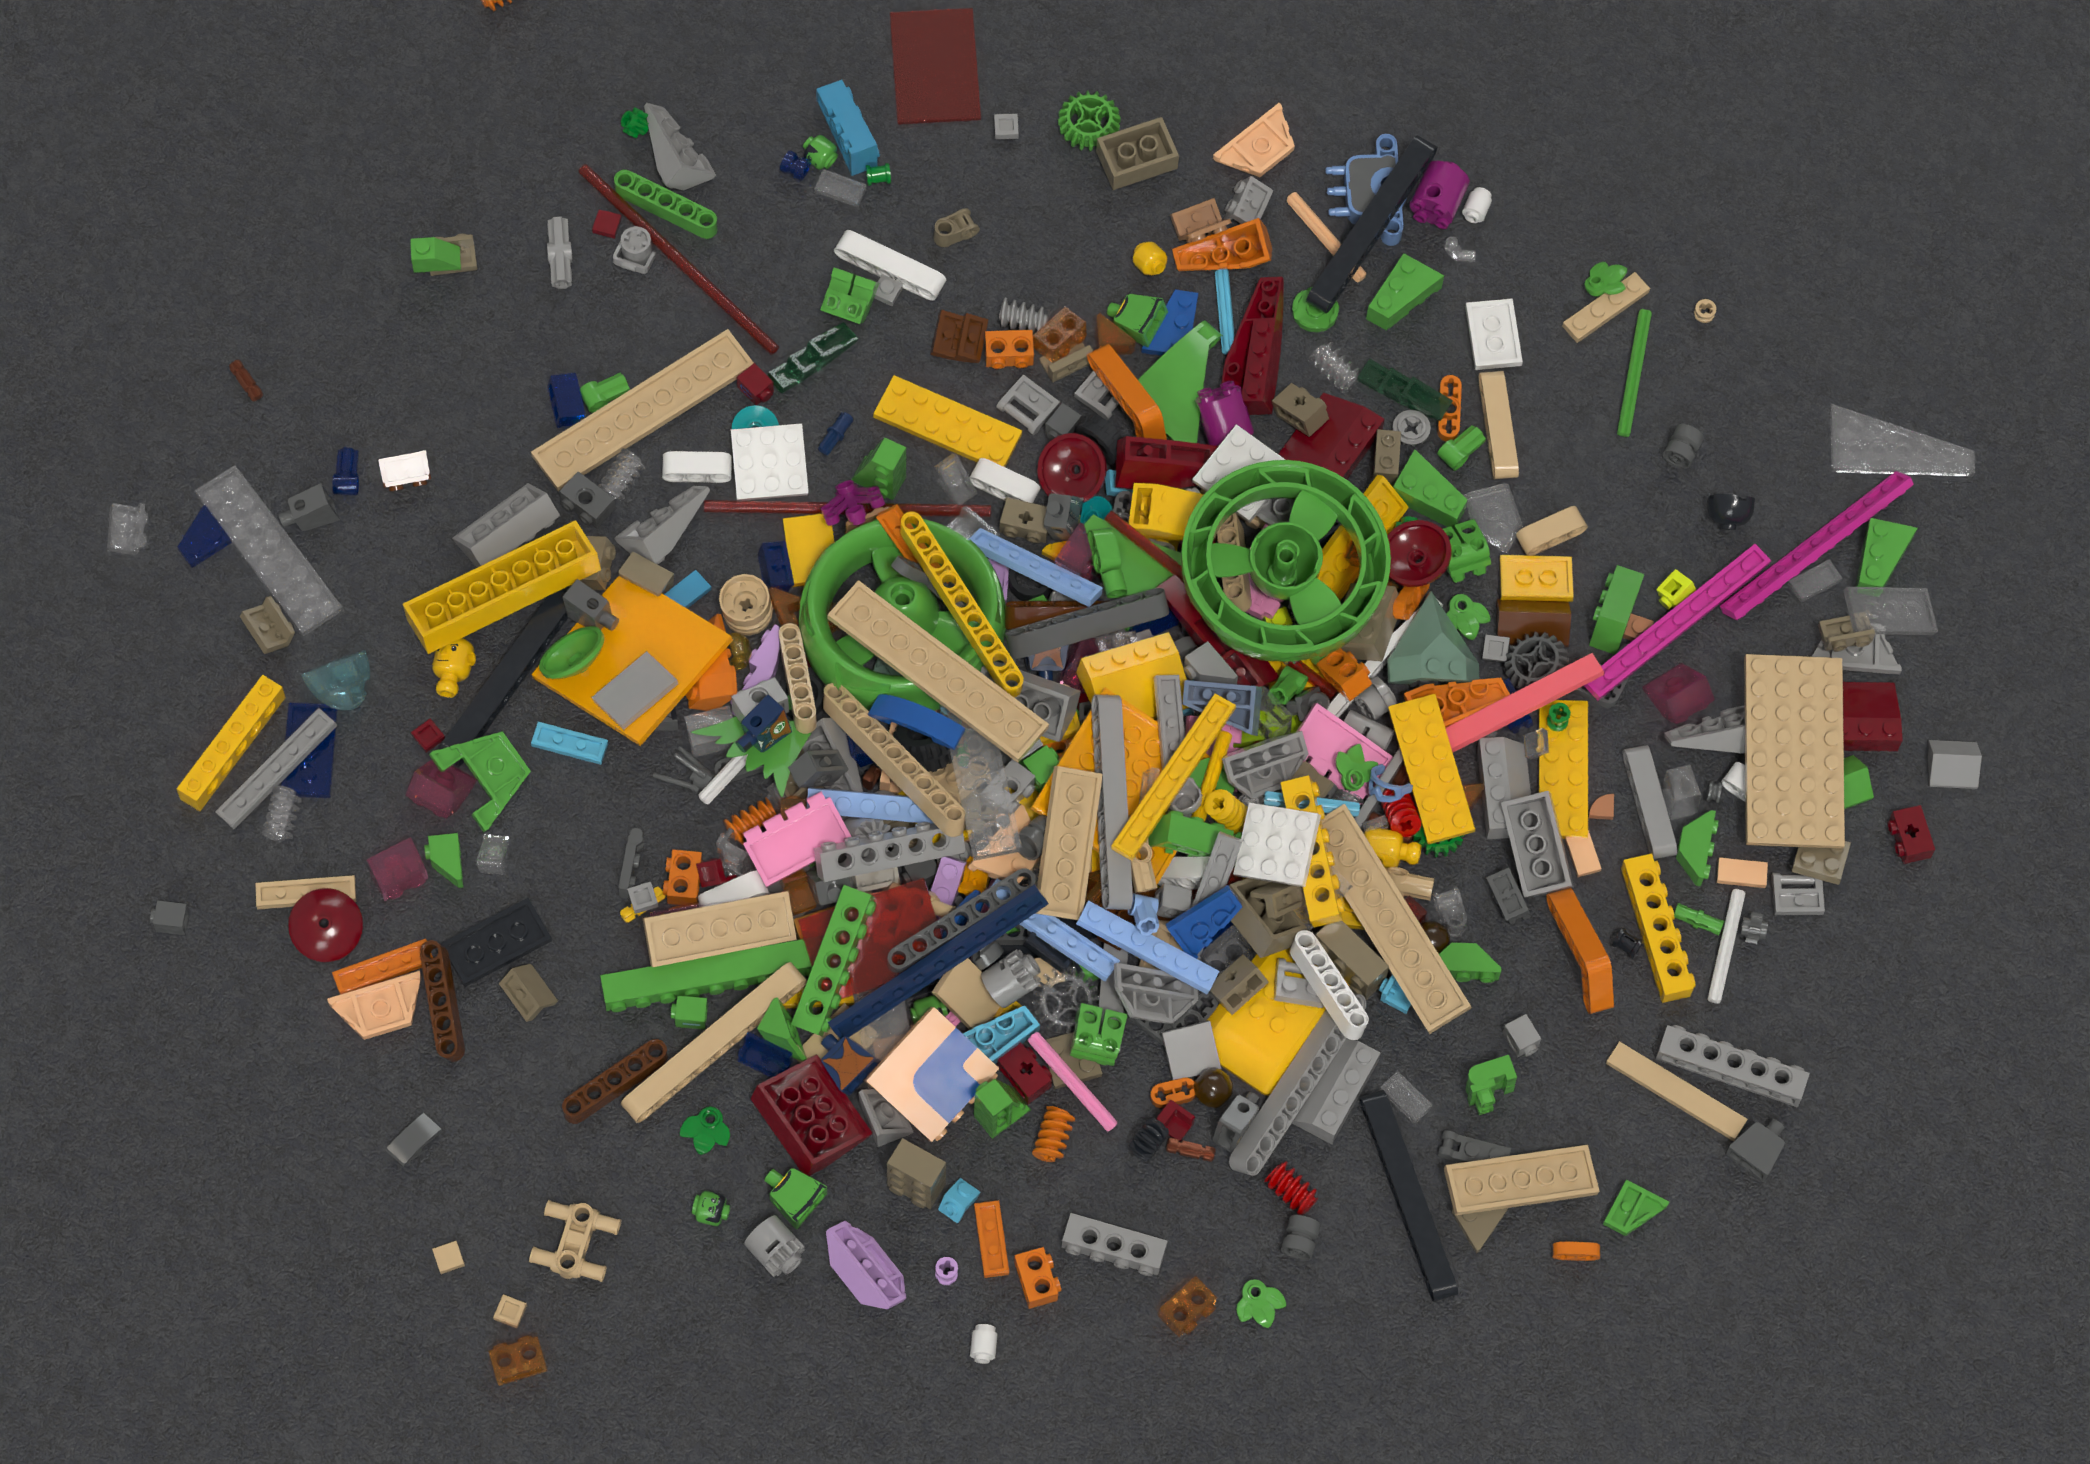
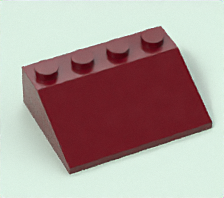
M1323 392L1320 399L1327 406L1326 411L1329 419L1310 437L1296 429L1278 455L1285 460L1301 461L1326 468L1347 480L1375 442L1377 429L1383 430L1385 419L1362 405Z
M1843 682V750L1898 751L1903 739L1901 714L1895 683Z
M817 1054L760 1083L750 1098L800 1171L807 1176H811L826 1168L872 1135L868 1125L846 1094L839 1090Z

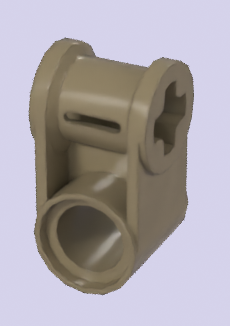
M964 208L937 220L934 228V242L940 247H949L952 244L974 237L980 228L977 224H974L970 217V210ZM941 231H947V232H949V233H948V234H942V233H940V232H941Z

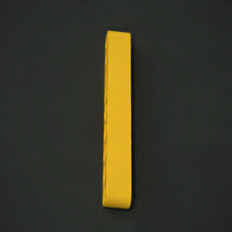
M916 512L905 513L901 518L900 525L902 538L995 683L1014 698L1020 695L1023 687L1024 678L1021 671L922 517ZM912 523L915 524L917 527L915 529H909L906 527V525ZM920 543H926L930 547L922 549L918 545ZM938 562L942 567L933 568L930 564ZM945 582H951L955 586L952 588H947L943 584ZM962 601L965 602L967 606L961 608L958 607L956 603ZM976 621L980 625L978 627H971L968 623ZM989 641L993 645L990 647H984L982 646L981 642ZM999 660L1003 661L1005 665L997 667L993 662ZM1009 680H1014L1018 683V685L1011 687L1008 686L1006 682Z

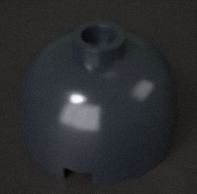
M1708 494V514L1715 523L1722 525L1723 530H1736V526L1745 525L1753 516L1755 508L1754 497L1746 496V499H1741L1740 495Z

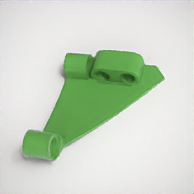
M1206 320L1182 337L1138 379L1158 405L1163 416L1166 437L1169 440L1197 443L1201 413L1195 400L1199 397L1197 392L1204 389L1209 350L1223 336Z
M1092 515L1083 527L1095 571L1101 574L1107 598L1126 597L1154 589L1173 575H1177L1184 581L1180 552L1139 537L1095 515Z

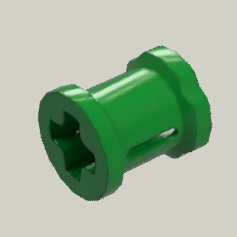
M889 163L876 167L866 165L868 186L878 182L891 184Z
M1557 703L1550 707L1547 725L1551 730L1560 732L1568 726L1571 712L1566 704Z

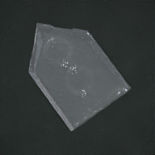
M1503 483L1471 491L1463 495L1467 499L1466 507L1470 519L1476 521L1486 541L1507 554L1516 539V533L1523 527L1509 484Z

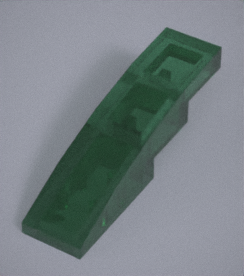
M843 322L808 341L805 348L790 355L787 362L769 371L767 376L782 394L825 367L855 344L859 338Z
M1370 358L1357 377V381L1378 393L1439 421L1442 420L1453 400L1412 376L1410 379L1392 367L1388 370Z

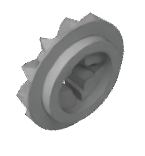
M1406 410L1398 414L1394 419L1392 431H1401V442L1403 445L1411 444L1415 446L1419 443L1423 444L1425 439L1429 437L1431 426L1428 418L1423 413L1416 410ZM1407 424L1411 427L1417 426L1415 430L1416 434L1412 431L1405 432L1408 427Z

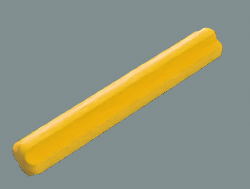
M1222 730L1217 736L1200 788L1203 795L1202 803L1192 813L1191 817L1203 818L1204 821L1206 820L1207 813L1204 804L1208 795L1216 789L1223 767L1222 758L1227 754L1232 739V734Z

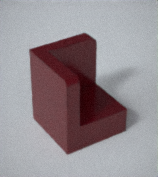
M713 858L696 863L701 887L719 885L737 878L736 874L725 876L721 858Z
M1170 1100L1156 1120L1162 1122L1169 1129L1168 1136L1181 1142L1194 1125L1195 1116Z

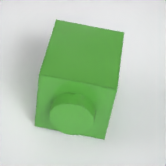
M677 996V1004H672L671 1018L675 1019L676 1027L705 1030L708 1010L707 998Z

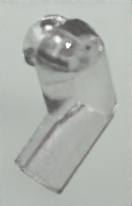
M1448 237L1446 239L1444 249L1453 260L1475 262V250H1462L1458 245V239L1455 237Z

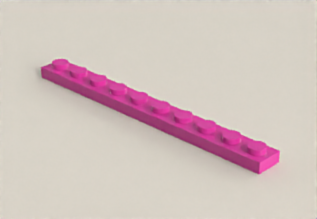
M1898 471L1894 472L1720 605L1722 613L1735 620L1745 616L1748 611L1757 604L1762 603L1774 591L1779 590L1787 581L1797 576L1800 571L1817 561L1821 555L1834 548L1846 536L1851 535L1860 525L1869 521L1881 509L1886 508L1890 502L1903 495L1907 489L1914 485L1911 477Z
M1756 544L1751 546L1601 666L1604 670V675L1584 685V687L1599 701L1767 567L1771 560Z

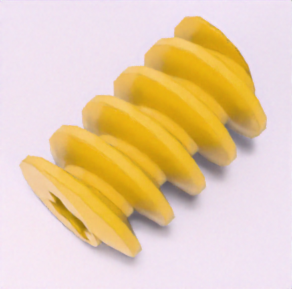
M1219 789L1211 792L1204 804L1206 813L1219 824L1225 825V829L1234 831V834L1243 832L1248 807L1227 790Z

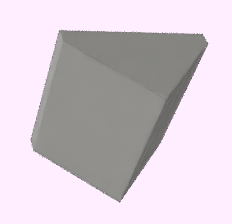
M1928 740L1929 787L1977 789L1982 759L1977 742Z
M875 1089L861 1090L859 1092V1104L872 1131L877 1147L913 1133L909 1121Z

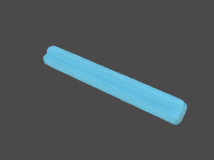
M1220 269L1215 271L1220 333L1223 335L1221 336L1222 353L1228 355L1235 338L1228 269Z
M1265 792L1263 798L1264 805L1286 808L1283 793ZM1317 797L1318 805L1323 806L1324 813H1330L1345 804L1353 817L1359 815L1360 804L1358 802ZM1301 801L1299 804V808H1307L1309 806L1310 801Z

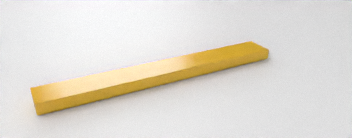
M1216 693L1213 695L1111 845L1113 851L1133 861L1236 709L1235 704Z

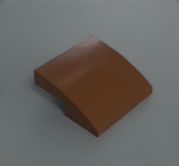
M941 310L938 315L930 355L961 362L979 363L988 319L969 313L961 316Z

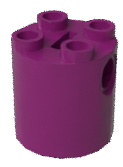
M1431 161L1424 171L1410 201V208L1414 213L1413 218L1420 223L1429 222L1441 229H1447L1449 224L1452 223L1469 186L1470 179L1468 175L1453 162Z
M1234 381L1224 382L1220 384V388L1213 390L1211 388H1204L1197 392L1199 397L1196 398L1195 402L1200 409L1201 422L1208 445L1219 446L1236 424L1250 435L1254 433L1248 409L1243 402L1241 387L1235 385Z

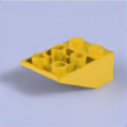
M1134 483L1128 529L1130 533L1146 539L1183 540L1189 517L1204 494L1159 484Z

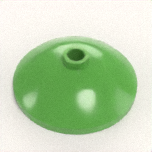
M589 626L565 635L555 642L543 655L539 664L541 673L550 679H563L583 673L593 664L601 652L604 644V634L598 627Z

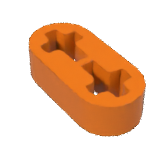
M1180 1078L1157 1084L1152 1088L1150 1100L1157 1108H1165L1170 1100L1178 1105L1188 1103L1196 1096L1194 1081L1190 1078ZM1183 1085H1186L1189 1089L1192 1088L1189 1095H1185L1184 1092H1176L1181 1091ZM1158 1091H1162L1163 1094L1172 1093L1166 1096L1165 1101L1156 1098Z
M1556 1242L1553 1244V1258L1576 1261L1600 1259V1245L1591 1242Z

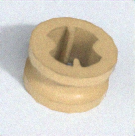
M1708 299L1700 300L1694 310L1695 318L1701 323L1712 321L1715 317L1716 305ZM1706 308L1709 309V313H1707V312L1704 313V314L1701 313V310H1702V309H1703V310H1705Z

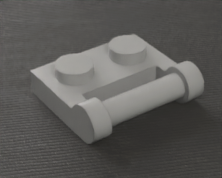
M1094 371L1074 393V397L1107 421L1112 416V411L1119 404L1114 397L1105 406L1100 403L1109 390Z
M1022 375L998 402L996 408L1001 412H1007L1027 427L1028 432L1035 435L1060 406V401L1025 375ZM1013 399L1036 415L1037 418L1033 421L1010 403Z
M1772 872L1771 884L1773 887L1774 915L1824 914L1822 880L1805 875H1781L1780 872ZM1813 884L1814 889H1782L1781 885Z
M1278 958L1275 973L1274 1001L1323 1008L1324 1005L1307 979L1285 976V971L1303 974L1297 964Z

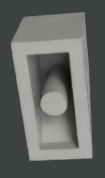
M1208 641L1185 656L1183 669L1189 679L1202 682L1237 684L1238 675Z

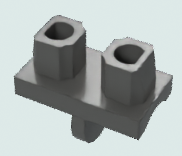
M1319 686L1312 687L1286 704L1288 715H1298L1299 721H1303L1314 703H1318L1327 710L1330 706L1329 698L1326 694L1320 692Z

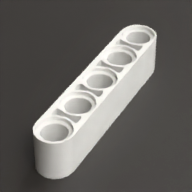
M851 230L844 232L834 249L835 254L841 259L879 277L883 274L903 283L904 289L931 301L936 299L946 282L945 276L940 272Z
M1307 930L1298 932L1290 948L1291 957L1342 1034L1349 1040H1358L1363 1035L1368 1024L1369 1017L1316 936Z

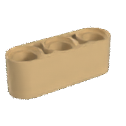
M1571 506L1522 528L1516 533V537L1526 555L1533 556L1582 534L1588 526L1577 507Z

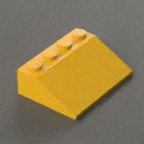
M1169 632L1087 656L1080 660L1076 673L1090 703H1092L1094 695H1100L1101 691L1107 688L1154 719L1157 718L1154 677L1156 675H1179L1182 710L1190 708L1183 705L1184 682L1187 679L1179 652Z

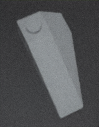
M646 103L644 108L645 113L648 114L647 122L649 123L648 127L657 170L663 184L668 188L684 191L714 179L716 174L708 159L703 154L698 155L692 148L694 145L692 140L680 134V126L666 109Z
M1745 705L1720 711L1721 716L1711 719L1709 716L1704 717L1701 724H1686L1664 733L1665 738L1674 747L1745 753Z
M832 718L820 719L817 722L816 729L804 744L803 751L838 749L849 769L831 786L824 787L826 789L863 792L851 738Z

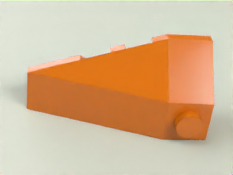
M1259 218L1217 234L1209 235L1199 241L1190 242L1172 249L1178 271L1251 268L1271 261L1272 245L1268 230Z
M716 614L708 620V622L726 632L721 614ZM726 648L687 692L686 697L690 709L716 712L732 699L731 696L737 694L736 670L734 666L730 665L728 659L731 657L730 649Z
M1502 678L1472 680V682L1425 684L1404 693V699L1406 702L1435 694L1446 728L1509 696L1510 693Z

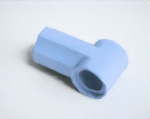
M1133 893V902L1131 909L1128 910V915L1134 916L1140 934L1149 936L1157 932L1159 928L1157 918L1158 899Z

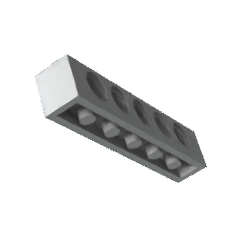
M920 822L915 824V827L908 829L906 827L893 828L892 832L885 834L883 832H873L868 834V837L861 839L859 837H849L844 840L845 842L837 844L835 842H825L821 844V847L814 848L817 875L823 882L966 852L963 833L957 837H950L944 834L935 823L930 824L929 822ZM941 833L940 840L932 843L934 835ZM917 838L916 846L909 848V842ZM894 843L893 850L885 853L886 846ZM870 848V854L862 858L863 850ZM843 853H847L846 860L838 863V857Z
M1667 1025L1656 1056V1060L1798 1107L1801 1102L1810 1074L1805 1072L1802 1067L1796 1065L1787 1066L1781 1064L1776 1058H1764L1758 1056L1752 1050H1740L1734 1048L1728 1042L1710 1040L1705 1034H1693L1678 1025ZM1687 1044L1691 1047L1692 1051L1685 1052L1680 1048V1045ZM1710 1052L1715 1056V1059L1709 1060L1705 1058L1703 1053ZM1734 1060L1738 1063L1739 1067L1732 1068L1728 1065L1727 1061ZM1758 1068L1762 1071L1763 1075L1756 1076L1752 1073L1751 1069ZM1775 1077H1783L1786 1080V1083H1778L1775 1080Z

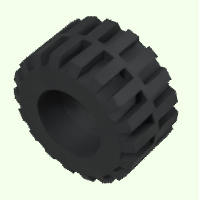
M898 725L893 733V737L928 772H936L940 768L947 767L946 765L951 764L954 761L953 758L958 755V745L955 750L933 742L931 737Z

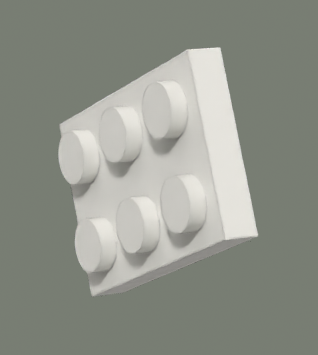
M1513 299L1466 303L1465 308L1475 370L1522 366L1523 361Z

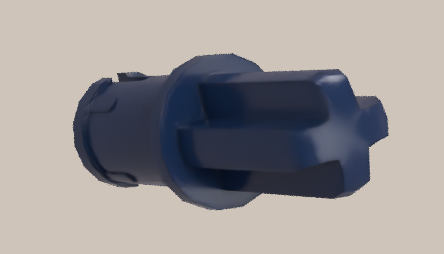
M846 412L840 413L835 423L828 427V434L818 447L821 453L829 455L837 442L844 439L846 430L854 421L853 417Z

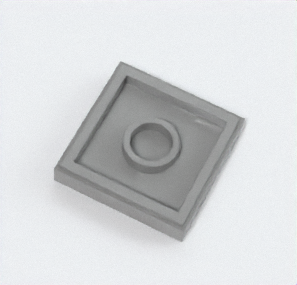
M1209 1020L1161 1032L1172 1080L1200 1075L1209 1068L1221 1069Z

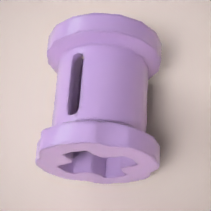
M943 1257L937 1261L935 1277L940 1284L951 1285L956 1281L958 1265L953 1258ZM945 1268H950L948 1275L943 1274Z

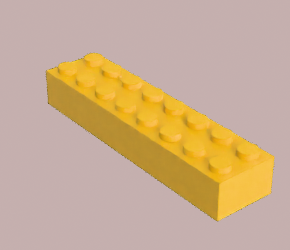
M575 520L403 603L407 621L426 652L430 654L572 585L577 579L582 580L601 571L596 550Z

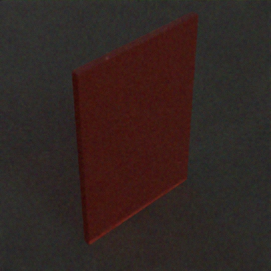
M973 8L890 12L898 124L981 120Z
M924 878L872 895L875 897L876 908L872 916L868 915L865 923L868 926L867 932L863 940L859 939L856 948L859 949V953L855 962H851L848 968L850 977L846 986L842 985L839 995H841V999L883 986L901 974L892 972L887 966V957L890 950L937 921ZM835 908L798 920L812 967ZM856 908L848 912V920L850 922L855 921L859 916ZM940 928L933 931L934 936L938 939H943ZM843 932L839 936V942L841 945L847 944L850 940V935L848 932ZM917 941L912 945L913 949L917 952L926 950L923 942ZM896 954L891 958L895 965L905 963L902 955ZM839 955L833 956L830 960L831 967L837 968L841 964ZM830 978L822 981L821 988L824 992L832 988Z

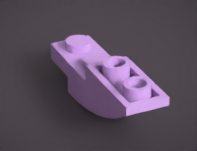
M776 624L771 631L767 630L761 639L762 644L758 650L754 649L748 658L750 673L744 680L743 685L745 686L742 690H747L756 686L761 681H767L776 676L780 658L779 626Z
M950 856L941 858L931 889L941 902L954 906L958 895V887L967 862ZM935 915L933 923L941 919V917ZM935 929L933 931L934 936L941 939L944 929Z

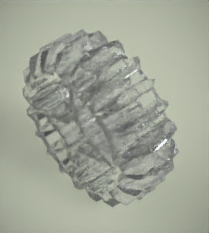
M1071 967L1069 974H1067V969H1064L1062 974L1058 975L1057 970L1054 968L1052 969L1054 977L1050 978L1045 973L1043 977L1047 982L1043 984L1040 981L1041 985H1039L1042 990L1033 991V994L1040 996V999L1032 1000V1004L1041 1006L1035 1009L1034 1012L1036 1015L1044 1013L1039 1019L1041 1023L1049 1019L1046 1026L1048 1029L1053 1028L1054 1024H1056V1032L1060 1033L1062 1026H1065V1032L1069 1034L1072 1025L1075 1029L1076 1016L1067 1020L1059 1019V1017L1069 1009L1078 1010L1080 1004L1076 1001L1075 996L1079 985L1082 986L1085 993V1004L1099 1007L1096 1004H1092V1001H1097L1100 998L1098 995H1091L1092 992L1097 990V986L1088 987L1093 980L1091 977H1088L1083 981L1084 971H1080L1075 976L1076 968ZM1063 980L1073 981L1065 990L1059 991L1052 987ZM1056 993L1060 996L1070 994L1069 999L1076 1006L1067 1005L1066 1003L1065 1006H1062L1063 1002ZM1047 994L1052 995L1056 999L1055 1011L1052 1015L1049 1013L1046 1005Z

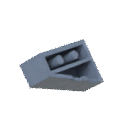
M1185 680L1183 705L1202 713L1216 693L1236 705V709L1226 724L1248 734L1258 736L1262 687Z

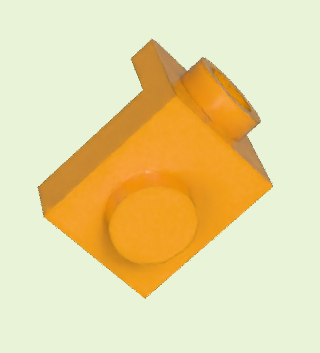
M971 856L966 861L963 881L958 887V892L965 894V896H968L974 890H978L981 893L988 889L990 880L988 873L978 869L972 871L967 868L975 859V857Z

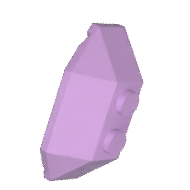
M843 1221L826 1231L830 1266L860 1304L889 1309L906 1299L902 1273L872 1236L858 1228L852 1227L847 1221Z

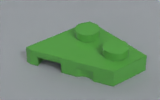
M1626 1180L1603 1225L1627 1236L1666 1209L1669 1201Z

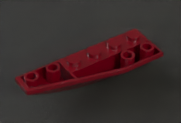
M1261 277L1224 364L1222 383L1234 381L1235 385L1241 387L1243 402L1248 409L1249 415L1272 414L1273 410L1272 400L1275 397L1282 340L1283 277Z
M1125 436L1117 440L1115 488L1133 489L1134 483L1159 484L1178 489L1198 486L1193 482V478L1219 446Z
M1173 575L1156 587L1165 590L1168 607L1196 645L1200 647L1208 641L1238 675L1237 685L1262 687L1263 690L1279 678V675L1268 661L1257 660L1241 654L1225 645L1219 639L1217 634L1207 625L1201 614L1190 602L1184 581L1177 575Z

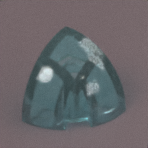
M365 650L309 670L301 674L312 694L322 703L338 710H353L364 701L367 692L364 691L365 681L370 679L368 657Z

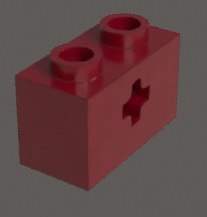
M1921 805L1893 811L1887 825L1889 833L1895 837V851L1897 856L1901 857L1903 864L1931 858L1935 847Z
M1019 1043L997 1060V1066L1023 1100L1030 1104L1051 1088L1052 1074L1046 1066L1043 1065L1041 1067L1036 1061L1037 1057L1030 1047L1025 1048L1022 1043ZM1024 1069L1026 1072L1031 1071V1074H1022V1070Z

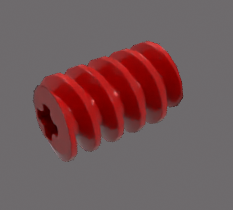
M1386 789L1383 795L1394 796L1395 793L1394 790ZM1410 793L1405 794L1400 800L1394 802H1381L1392 831L1400 833L1403 837H1410L1420 830L1421 820Z
M1285 1161L1268 1175L1264 1183L1270 1181L1268 1188L1272 1190L1277 1187L1275 1194L1277 1196L1284 1194L1283 1202L1288 1203L1292 1201L1290 1208L1292 1210L1299 1208L1297 1215L1303 1216L1317 1202L1318 1198L1314 1197L1317 1189L1308 1191L1309 1182L1301 1185L1300 1181L1303 1176L1299 1175L1294 1178L1295 1169L1292 1168L1286 1171L1288 1162Z

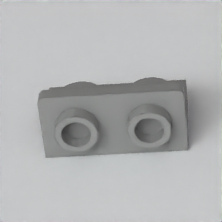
M1252 176L1243 181L1240 180L1234 187L1235 195L1225 207L1226 214L1224 220L1234 219L1243 224L1257 218L1261 219L1274 190Z

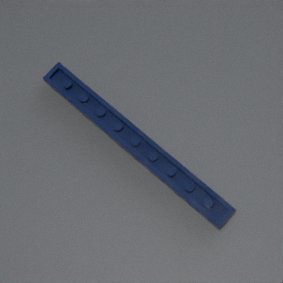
M1034 884L828 1022L829 1026L839 1039L844 1036H852L1049 904L1047 899Z

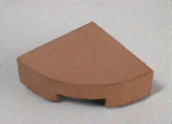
M1607 794L1598 798L1591 806L1588 818L1613 820L1614 794Z

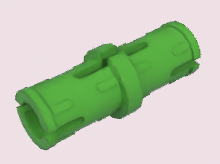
M1678 903L1674 913L1676 919L1693 925V928L1698 929L1699 927L1718 936L1724 924L1723 920L1704 914L1703 910L1697 911Z

